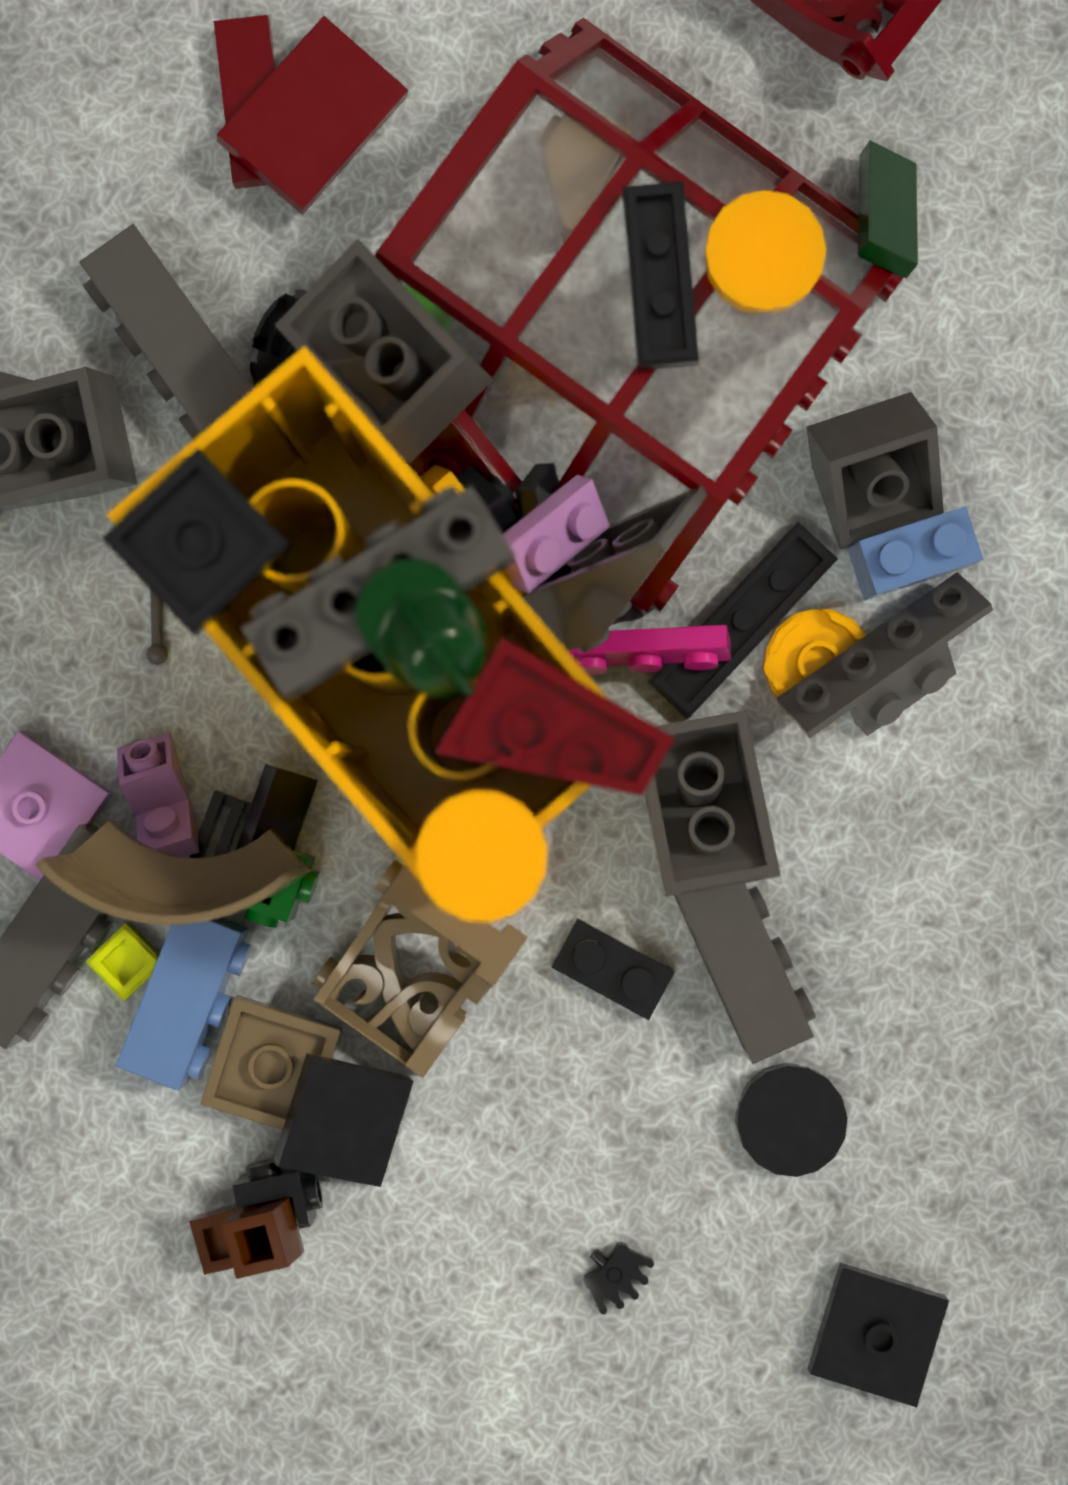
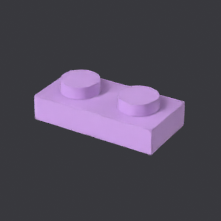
M576 475L503 534L515 554V563L506 568L515 589L531 593L610 527L592 479Z

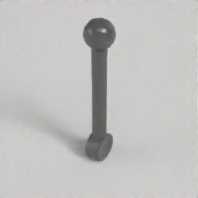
M150 590L152 645L147 649L146 656L150 663L160 665L168 658V651L162 644V602Z

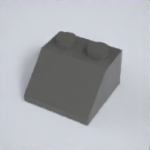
M912 392L806 426L812 470L840 549L852 546L860 540L944 513L937 425Z

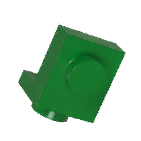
M293 850L310 869V872L290 887L272 896L271 899H265L245 908L247 909L245 918L272 928H277L279 921L288 923L293 920L300 901L309 903L315 891L320 872L312 869L315 856Z

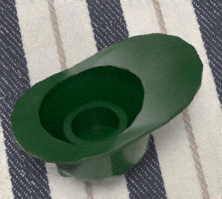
M420 558L396 560L377 569L363 584L355 604L356 625L365 643L395 679L422 695L444 697L460 691L468 697L472 696L475 693L473 681L479 676L486 657L487 628L480 612L454 578L437 563Z

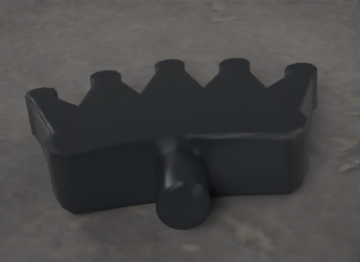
M617 1242L608 1258L598 1249L590 1255V1258L599 1267L584 1275V1283L586 1288L591 1291L601 1314H606L607 1307L603 1303V1296L615 1303L618 1309H622L624 1302L620 1299L618 1290L630 1295L634 1300L638 1299V1290L634 1289L630 1279L640 1281L643 1285L648 1284V1277L641 1272L637 1264H646L648 1268H652L654 1260L630 1249L626 1243Z

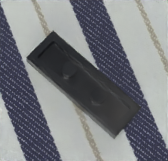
M683 181L623 186L622 202L638 371L697 366L699 363Z

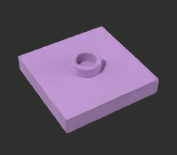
M17 731L0 756V854L38 880H41L44 874L36 867V863L43 857L58 855L78 825L92 824L113 793L25 732Z

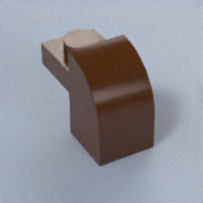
M290 1197L239 1208L235 1205L198 1214L189 1221L204 1275L234 1269L236 1279L283 1269L289 1267L305 1250Z

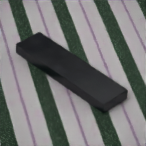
M797 522L700 625H727L731 639V661H718V667L709 670H690L684 667V663L664 664L662 669L657 671L647 683L686 719H689L838 558L802 524Z

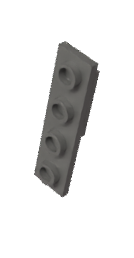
M956 572L777 697V701L809 739L848 711L851 712L856 725L868 736L881 726L894 722L904 710L927 694L940 690L948 679L957 674L947 642L993 611L992 604Z

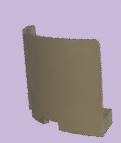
M114 820L106 822L73 853L43 857L36 863V867L51 882L82 903L115 917L157 925L191 924L231 915L278 894L310 872V869L274 829L268 830L255 841L230 853L205 858H186L161 852L145 845L127 833Z

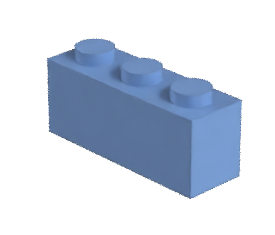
M222 917L204 922L171 925L115 1065L116 1067L177 1091L189 1082L190 1077L199 1080L211 1053V1048L203 1046L211 1025L217 1028L221 1026L231 1003L232 997L224 994L231 974L241 975L252 949L251 944L244 942L249 928Z

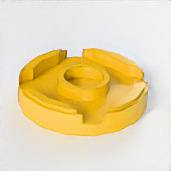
M768 190L743 194L723 207L710 226L704 252L707 277L720 298L741 312L756 314V312H772V314L786 312L806 299L822 274L826 255L822 227L811 210L789 194Z
M811 609L790 616L773 631L764 649L763 672L769 691L777 699V697L828 663L833 657L835 658L865 637L866 634L853 619L836 610Z
M472 790L447 799L428 816L417 839L416 868L425 892L441 910L464 921L493 922L516 914L535 897L546 874L548 847L538 820L521 802L500 792Z

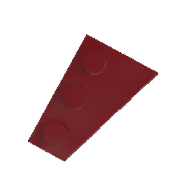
M501 638L474 685L475 693L466 698L435 753L642 796L674 742L675 737L508 640Z

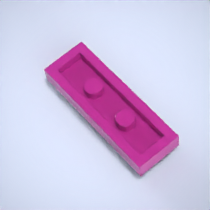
M727 625L609 631V638L591 651L582 653L579 648L568 651L587 675L603 674L607 671V666L627 665L628 669L632 672H656L662 669V664L684 663V667L690 670H709L718 667V661H731V639Z

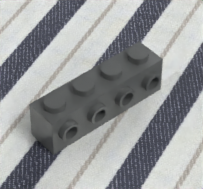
M472 485L460 493L457 492L454 486L438 492L421 505L420 508L424 513L423 516L401 528L398 521L380 528L364 541L368 548L365 552L347 563L344 562L341 556L327 561L307 576L311 583L310 586L288 598L285 592L277 593L251 610L250 613L255 620L241 629L284 698L295 700L372 652L356 625L355 604L363 584L377 569L396 560L420 558L437 563L454 578L464 593H467L515 563L514 552Z

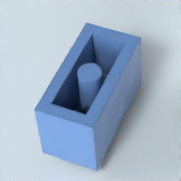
M966 506L860 540L847 549L864 601L968 568L984 560Z

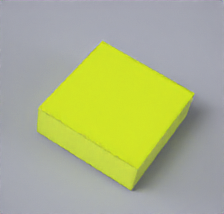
M127 922L86 963L125 1001L151 977L160 953L130 922Z

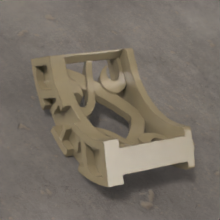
M394 860L375 886V889L381 892L383 896L378 901L375 909L340 962L330 957L311 983L319 989L313 1001L389 1053L421 1078H424L466 1019L465 1014L467 1012L461 1008L467 998L476 1005L480 1002L484 995L495 986L528 937L510 924H507L499 932L487 922L464 921L441 910L425 892L423 885L409 868ZM395 905L399 913L387 915ZM418 933L439 937L438 950L447 970L454 977L438 972H428L417 975L405 983L398 959L395 935ZM373 936L375 956L360 955ZM355 978L361 979L366 984V990L361 992L354 1003L368 1004L377 999L381 993L385 1000V1004L366 1019L338 1001L344 985ZM424 992L415 1003L412 997ZM426 993H433L437 997L439 1004H431L426 998ZM391 1016L396 1028L412 1052L387 1036L377 1027Z

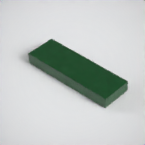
M869 140L859 155L857 255L899 277L907 279L918 265L916 163Z

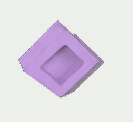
M170 733L139 740L133 744L118 748L119 787L135 814L137 840L161 852L178 857L198 853L199 843L196 815Z

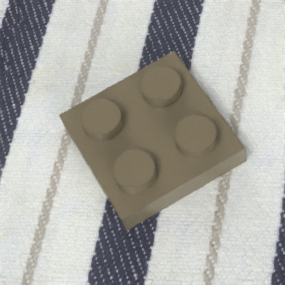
M240 995L235 996L200 1104L283 1130L306 1054L309 1053L333 1059L342 1027Z

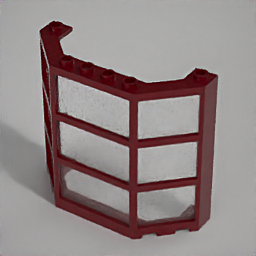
M583 17L574 24L569 38L560 32L543 43L538 52L543 57L537 61L526 54L515 62L376 251L375 256L492 377L493 381L465 410L521 481L524 480L535 464L540 463L555 464L560 488L576 475L590 478L594 482L609 525L696 487L703 486L708 496L630 600L632 603L631 609L644 617L651 606L658 612H661L675 593L679 585L671 580V578L729 499L738 506L759 478L750 469L762 452L773 458L791 434L793 429L784 422L794 408L798 405L807 412L828 382L821 378L819 374L829 360L833 358L841 364L858 342L862 334L853 327L876 296L886 303L903 278L858 257L857 214ZM683 181L699 363L697 366L638 371L622 189L623 186ZM763 190L789 194L807 206L822 227L826 245L822 274L806 299L788 311L772 314V312H756V314L739 311L720 298L708 280L705 267L704 252L710 226L722 208L743 194ZM518 503L511 507L513 511L515 509L519 510Z

